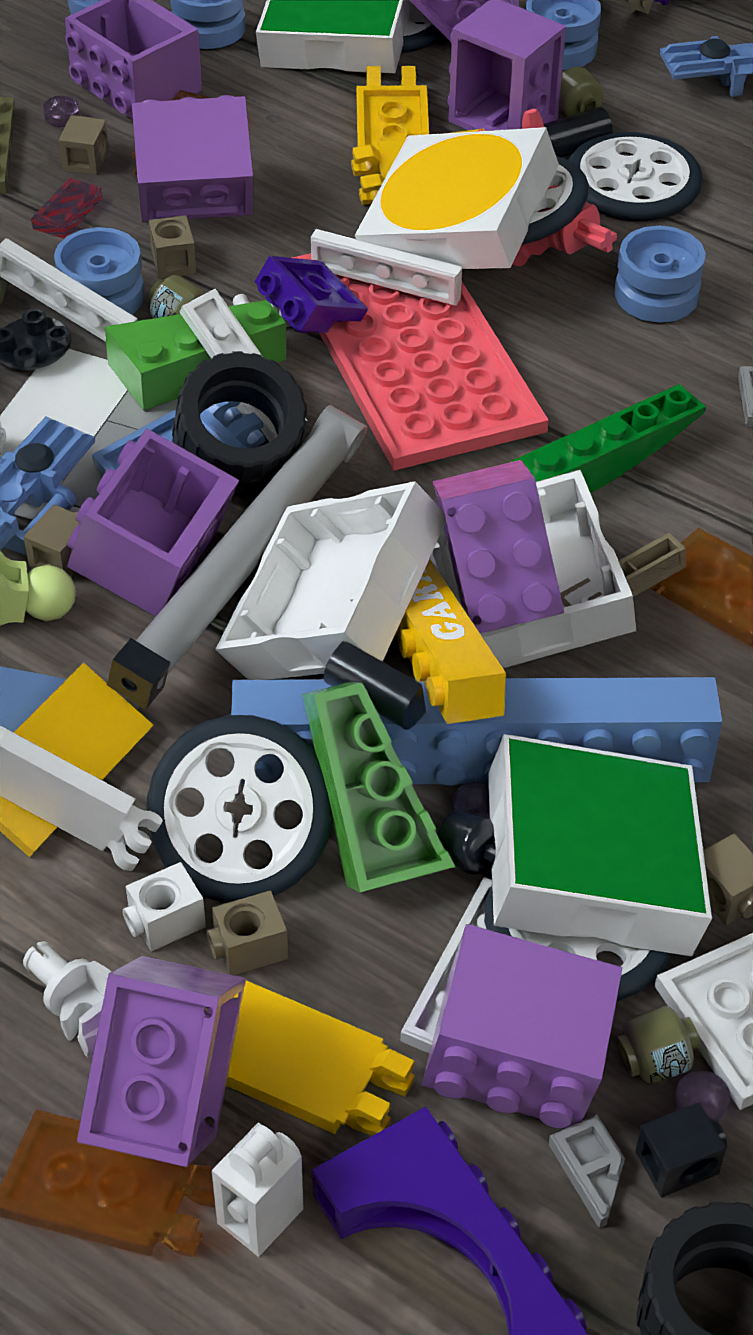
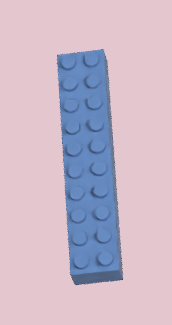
M715 677L506 678L504 716L452 724L446 723L437 706H431L427 689L423 682H419L423 688L426 713L416 725L405 730L379 715L392 740L391 745L402 766H405L413 784H443L447 786L457 784H489L488 773L504 734L691 765L694 783L710 782L722 726ZM324 679L233 680L231 715H254L276 721L297 733L315 751L302 694L332 686L326 684ZM268 754L263 756L256 765L257 776L265 783L277 782L284 772L283 763L276 755ZM244 779L242 780L241 785L245 784Z

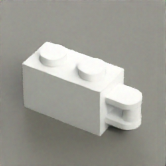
M257 1123L212 1169L217 1224L258 1257L303 1210L301 1153L295 1143L280 1132L274 1134L267 1127Z

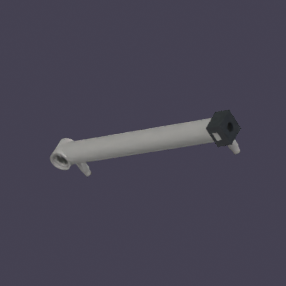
M331 404L323 410L315 422L310 435L137 640L130 638L112 659L107 686L125 696V700L135 709L139 708V706L147 709L163 690L167 675L261 562L262 555L286 508L311 501L342 462H348L353 457L364 439L367 431L366 425Z

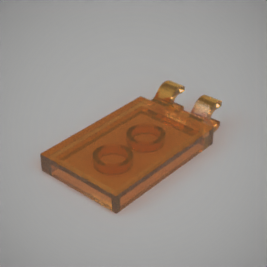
M697 528L681 542L686 548V567L661 580L649 589L752 646L753 557L710 533Z
M35 1110L0 1185V1217L147 1256L152 1255L156 1242H160L181 1255L196 1257L203 1239V1234L196 1232L199 1220L189 1215L177 1214L184 1195L197 1204L215 1207L212 1167L189 1164L185 1167L79 1143L77 1138L81 1120Z

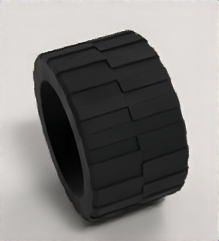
M232 351V353L228 354L220 353L214 355L213 358L199 363L197 368L185 378L184 386L181 387L173 423V443L238 479L239 482L233 497H236V495H245V497L255 495L267 486L300 446L307 423L305 420L307 403L304 402V393L295 382L291 373L285 371L279 363L272 359H266L256 353H243V351ZM232 401L249 404L259 409L271 420L278 436L271 442L255 448L230 446L219 441L205 428L200 414L207 408L222 402Z
M723 1201L709 1202L708 1205L702 1207L695 1206L685 1210L683 1215L677 1219L673 1218L664 1227L663 1233L660 1237H656L651 1247L639 1293L636 1317L641 1335H712L699 1327L684 1311L676 1295L675 1285L686 1275L705 1268H727L741 1272L753 1279V1207L750 1204L741 1202L723 1203Z

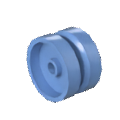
M170 0L171 12L198 29L200 49L222 48L231 45L239 40L245 32L244 0Z
M598 0L526 1V10L566 26L562 70L576 66L583 67L594 59L597 54L598 28L600 27L601 3Z
M661 225L643 227L628 234L622 240L619 251V270L614 293L618 305L628 314L651 322H671L688 316L697 307L700 294L701 278L706 256L702 243L688 232Z
M95 227L83 229L68 235L57 245L54 253L56 269L131 315L142 306L145 292L141 274V251L138 242L128 233L114 228Z

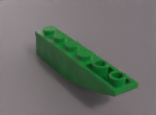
M677 384L510 462L521 460L535 477L536 482L581 470L589 492L592 493L632 469L671 441L705 413L706 406L683 386Z

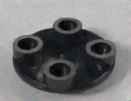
M30 309L23 314L22 319H18L0 328V363L6 367L18 370H32L48 366L64 356L70 348L72 341L70 330L61 321L46 317L44 310Z

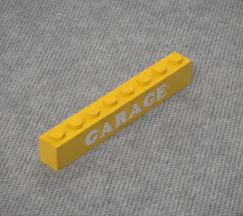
M429 559L395 633L403 658L409 659L416 681L423 682L427 689L431 706H437L447 724L504 716L506 672Z

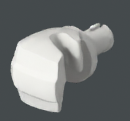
M38 942L37 948L44 955L42 956L32 946L25 954L23 965L46 985L43 1002L50 1012L60 1016L61 1028L67 1040H72L79 1029L77 1038L87 1058L93 1057L108 973L112 971L96 961L90 962L83 958L75 959L68 963L48 942Z

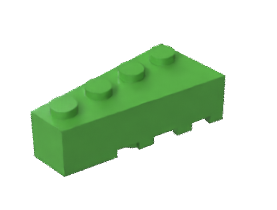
M267 300L228 306L264 358L272 359L277 363L286 360V322ZM181 314L105 326L108 365L143 411L178 399L181 387L184 386L185 378L188 374L193 372L202 361L211 359Z
M348 682L303 693V701L315 752L330 800L333 816L332 825L347 887L358 892H364L455 867L448 851L444 849L435 832L436 827L428 811L424 810L412 786L413 782L405 766H402L392 747V740L363 683Z

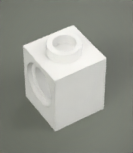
M181 862L126 886L128 907L123 909L125 922L134 937L142 935L151 952L206 927L203 897Z

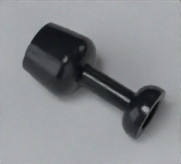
M462 810L450 813L442 822L437 833L444 849L448 851L454 865L463 872L476 875L486 871L494 865L496 856L494 826L491 819Z

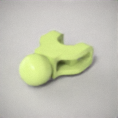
M0 551V626L12 622L23 623L25 611L32 617L45 622L60 619L70 611L75 602L76 589L69 574L63 569L49 564L35 567L27 573L26 561L10 560Z

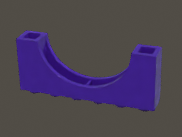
M427 1107L418 1110L312 1169L313 1197L341 1240L354 1233L380 1227L408 1228L433 1235L458 1249L483 1273L501 1304L506 1319L508 1335H588L585 1331L587 1329L585 1319L577 1305L571 1299H562L552 1284L553 1277L545 1260L537 1252L530 1254L520 1239V1230L512 1214L505 1207L498 1209L488 1194V1184L480 1169L473 1163L467 1165L457 1151L458 1143L450 1127L444 1121L437 1123Z

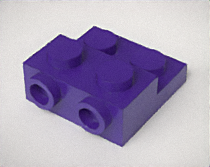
M269 256L254 281L260 294L265 296L270 304L280 308L282 317L301 333H328L334 321L361 322L368 311V308L322 261Z

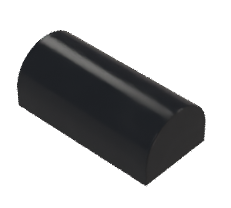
M596 107L544 124L556 157L573 154L579 146L588 140L612 133L610 117L602 107Z
M342 641L330 656L324 670V681L326 684L336 686L348 682L363 683L377 713L405 730L416 725L426 713L421 683L347 641Z

